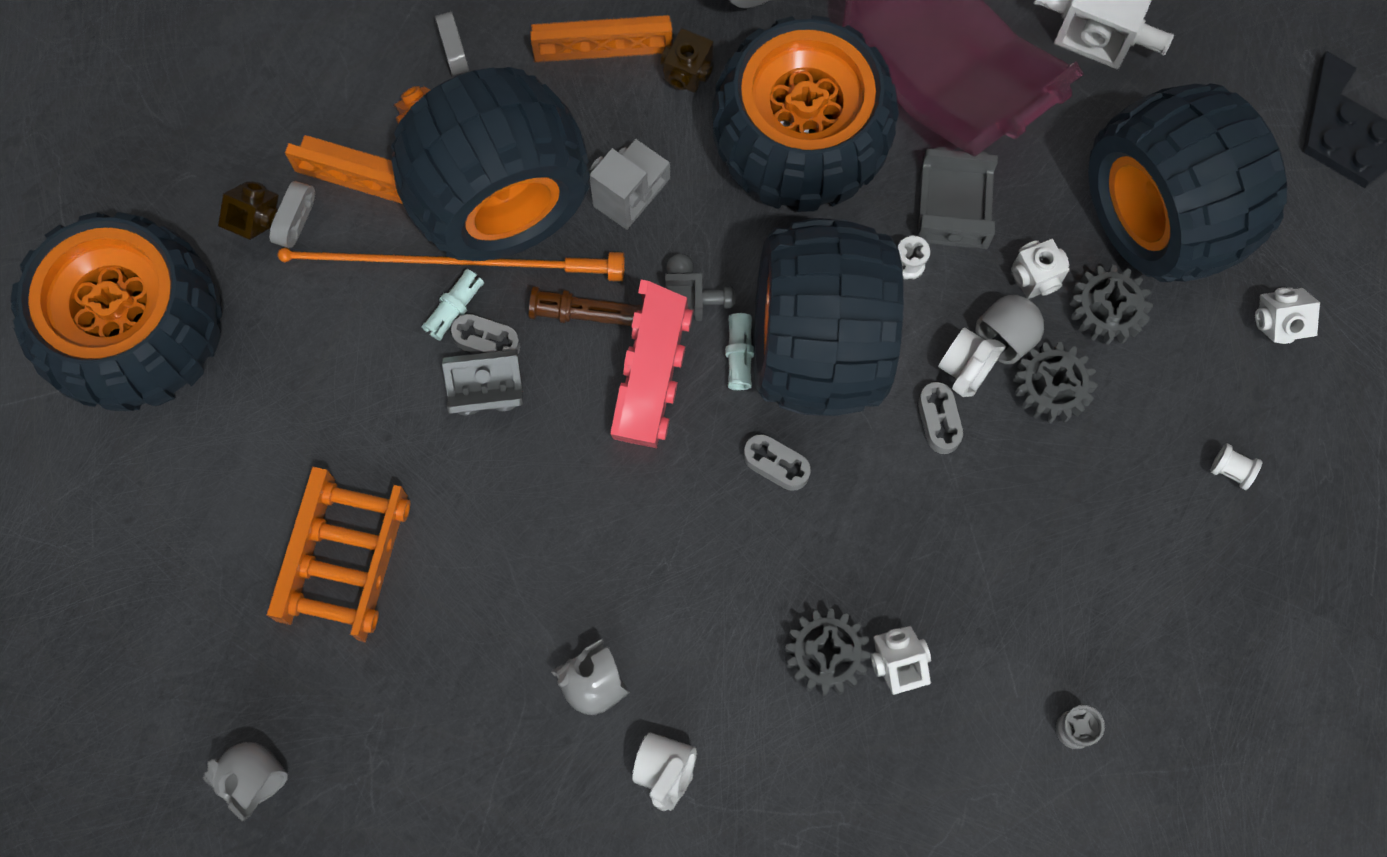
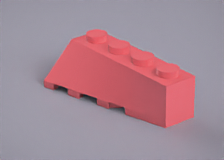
M641 279L638 293L642 296L643 305L642 310L634 312L632 339L635 341L633 347L629 346L626 352L623 375L627 377L625 383L620 384L610 434L614 440L657 448L659 439L665 440L667 436L670 418L664 417L666 404H673L675 400L678 382L672 381L674 368L682 367L686 346L680 345L682 332H689L693 310L688 309L687 297Z

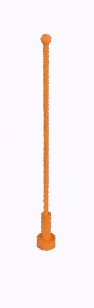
M281 248L278 251V258L282 262H288L291 259L565 268V272L608 274V281H623L625 268L624 252H609L608 259L565 258V261L495 259L470 261L457 260L451 257L291 252L288 248Z

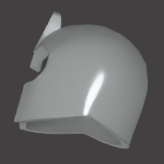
M1007 295L998 299L977 320L975 330L976 335L984 340H992L998 333L1010 345L999 356L998 361L1004 364H1014L1040 342L1044 334V319L1041 311L1029 299L1019 295Z
M602 639L585 648L579 656L569 659L565 664L558 666L551 672L554 676L558 677V685L561 687L566 701L576 711L585 715L604 713L630 693L619 678L618 670L609 648H603Z
M252 742L240 743L229 748L217 762L215 760L208 761V771L203 776L204 781L212 786L215 793L228 803V808L241 821H245L259 803L275 794L288 779V773L269 749Z

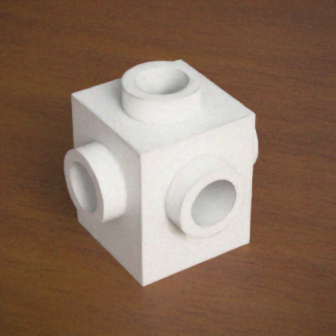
M1053 238L1043 243L1036 240L1024 245L1019 250L1011 270L1017 285L1021 287L1025 297L1030 299L1040 294L1044 296L1058 290L1069 271V261L1065 252L1061 248L1058 249Z
M1279 288L1273 293L1260 294L1259 309L1255 313L1256 325L1274 343L1287 344L1292 343L1295 339L1317 336L1320 302L1303 288Z
M911 626L893 629L887 633L873 636L876 653L871 654L873 669L877 677H884L893 695L931 684L928 668L931 656L928 645L924 639L919 640Z

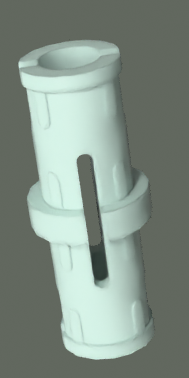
M466 269L450 292L443 293L439 298L441 303L422 325L426 332L431 331L429 335L437 340H441L455 319L466 313V305L479 288L484 285V281L480 277L477 280L474 279L477 274Z
M735 313L729 316V345L726 346L725 355L729 358L728 388L732 390H748V388H752L751 358L754 357V347L751 345L752 316L746 313Z

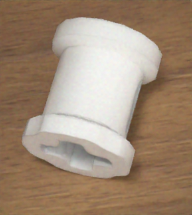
M919 236L906 237L898 245L902 267L905 265V269L902 268L903 279H917L925 270V263L930 257V247Z
M1226 443L1216 456L1210 471L1215 475L1221 473L1239 482V487L1247 490L1257 477L1262 461L1257 458L1251 460L1233 451L1232 445Z

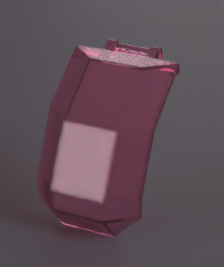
M846 0L842 27L850 25L863 34L865 43L869 47H877L889 66L892 84H895L898 103L912 118L973 157L977 156L1003 135L1017 139L1026 132V126L1055 104H1063L1072 97L1073 93L1069 85L1084 74L1077 62L1067 64L1018 37L983 0Z

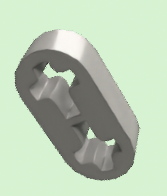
M452 11L436 15V22L452 76L469 72Z
M293 181L289 185L271 225L270 241L286 248H292L296 244L314 203L315 189L313 186L298 181Z
M471 314L459 316L452 324L451 333L453 340L458 348L473 354L499 352L496 343L490 341V339L501 342L504 337H508L511 347L504 346L502 351L518 350V353L520 351L518 335L509 326ZM470 326H473L475 333L482 336V338L470 335L467 340H464L460 331L468 330Z
M933 382L922 390L918 400V407L930 448L937 453L948 454L953 452L961 443L963 428L952 390L946 384ZM932 393H936L937 398H944L945 400L940 406L941 414L937 413L934 403L927 402ZM940 422H943L947 433H953L954 435L949 443H945L943 438L936 437L941 430Z
M766 435L753 436L746 442L744 461L750 469L790 491L799 490L807 484L811 469L808 460L801 454ZM762 445L767 447V455L775 461L773 462L765 457H762L760 461L755 460V452L752 448L759 450ZM781 463L788 468H792L794 464L800 466L799 474L802 478L799 476H795L792 480L786 478L787 470L779 466V464Z

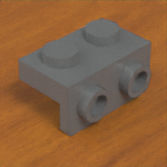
M518 350L443 358L442 366L448 396V413L472 415L479 410L495 409L497 411H509L516 406L523 405V384Z

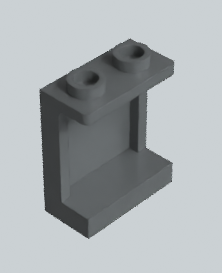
M946 147L927 149L921 164L917 236L930 244L988 249L995 235V221H992L994 170L998 163V156L990 155L980 150L958 152Z

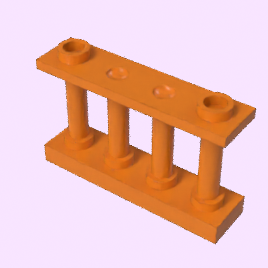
M312 467L267 616L276 622L291 625L294 616H298L300 613L353 625L350 634L358 641L366 642L368 633L374 632L378 622L379 612L375 608L400 522L407 520L410 511V500L407 499L408 495L403 488L394 485L390 499L337 488L335 479L328 470ZM339 503L385 514L380 534L374 535L326 524L324 516L327 506ZM326 539L375 550L369 572L316 561L315 556H312L316 542ZM311 576L364 587L358 609L304 598V594L301 591L305 578L309 579Z

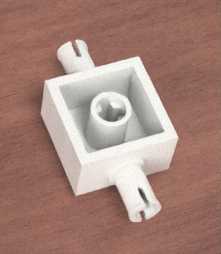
M1152 0L1034 1L1036 5L1039 4L1063 14L1064 22L1054 44L1115 69H1119L1130 46H1134L1135 43L1165 56L1174 37L1172 33L1169 34L1144 24L1146 21L1144 17Z

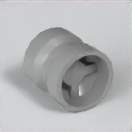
M1079 705L1064 712L1056 723V734L1059 741L1071 749H1082L1097 743L1102 738L1105 730L1101 714L1095 708L1087 705Z

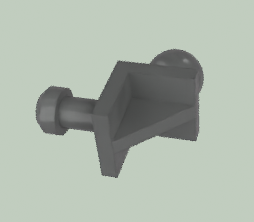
M678 253L669 258L666 265L668 274H665L666 289L687 297L688 309L693 310L695 321H702L703 305H724V308H732L735 305V289L732 286H724V290H702V273H692L694 265L689 256Z

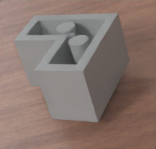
M637 139L628 148L623 147L619 152L612 148L605 157L600 156L597 158L589 171L593 207L627 230L669 181L670 162Z

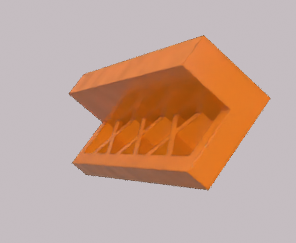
M670 15L532 24V31H530L535 62L663 54L668 44L672 46Z
M307 135L304 136L300 146L288 144L285 154L295 172L403 204L397 193L392 160Z

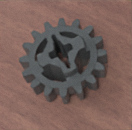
M1112 265L1108 273L1105 272L1102 266H1097L1093 275L1086 272L1081 282H1077L1072 292L1075 295L1069 302L1070 306L1077 308L1071 316L1072 320L1081 319L1083 321L1079 331L1083 332L1089 328L1092 331L1091 340L1094 341L1099 335H1102L1107 345L1112 342L1114 337H1117L1121 344L1125 343L1129 335L1135 338L1142 330L1141 327H1144L1150 320L1147 314L1153 308L1152 303L1144 301L1151 291L1139 288L1143 279L1141 277L1134 281L1130 279V269H1126L1123 274H1119L1116 265ZM1103 285L1102 290H1094L1093 293H1089L1093 288ZM1128 316H1132L1131 320L1119 325L1120 319H1127Z
M1046 342L1042 344L1039 352L1032 348L1026 355L1027 359L1022 358L1017 368L1020 372L1016 373L1013 381L1022 385L1016 389L1015 396H1025L1026 400L1021 407L1026 409L1033 406L1035 408L1034 418L1037 419L1042 413L1047 414L1048 423H1052L1057 415H1059L1065 423L1072 417V413L1079 417L1085 410L1084 406H1089L1093 401L1094 397L1089 393H1093L1098 384L1089 381V379L1094 376L1096 370L1085 368L1084 365L1089 358L1084 356L1078 359L1075 356L1077 353L1075 346L1069 352L1064 351L1063 343L1058 342L1054 350H1051ZM1053 378L1059 381L1057 386L1052 384ZM1063 401L1064 403H1063V404H1055V403H1053V402Z
M829 609L826 618H821L820 613L815 610L812 613V622L809 623L803 617L799 619L798 624L801 632L791 629L788 636L795 641V644H787L785 652L794 654V657L787 661L786 666L787 668L797 667L798 672L794 680L797 682L805 678L808 681L806 691L810 692L817 685L820 686L821 696L827 695L829 687H834L836 693L840 695L844 692V682L852 688L858 683L853 675L854 673L858 675L866 673L867 669L864 665L860 664V661L869 660L871 653L863 651L861 647L869 642V638L857 636V632L862 625L857 623L850 627L847 624L849 614L845 613L838 620L835 619L834 609ZM822 628L820 637L815 641L807 640V642H803L809 633ZM838 630L849 639L851 645L845 644L837 635ZM829 637L830 649L837 654L833 655L826 668L825 656L818 651L822 650ZM804 660H810L818 669L817 675L808 669ZM852 663L844 674L833 678L835 668L839 664Z

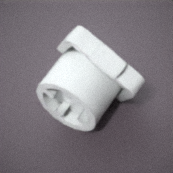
M964 327L944 355L938 367L957 379L952 387L955 392L962 397L974 396L976 390L982 384L1006 346L995 339L984 340Z
M648 733L644 738L634 764L633 782L652 789L650 797H652L653 804L659 810H673L685 793L693 778V769L697 755L696 747L654 733Z

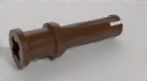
M533 286L529 303V319H536L537 316L559 319L560 323L570 322V319L632 326L634 312L641 310L642 305L573 297V293H570V291L564 290L562 294L540 291L539 287Z

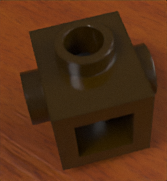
M681 28L673 45L668 44L661 57L660 64L664 65V80L679 90L687 89L696 93L701 82L706 83L713 70V40Z
M245 182L223 193L218 226L249 240L271 229L272 222L278 211L276 207L279 195L266 190L264 185L257 182Z

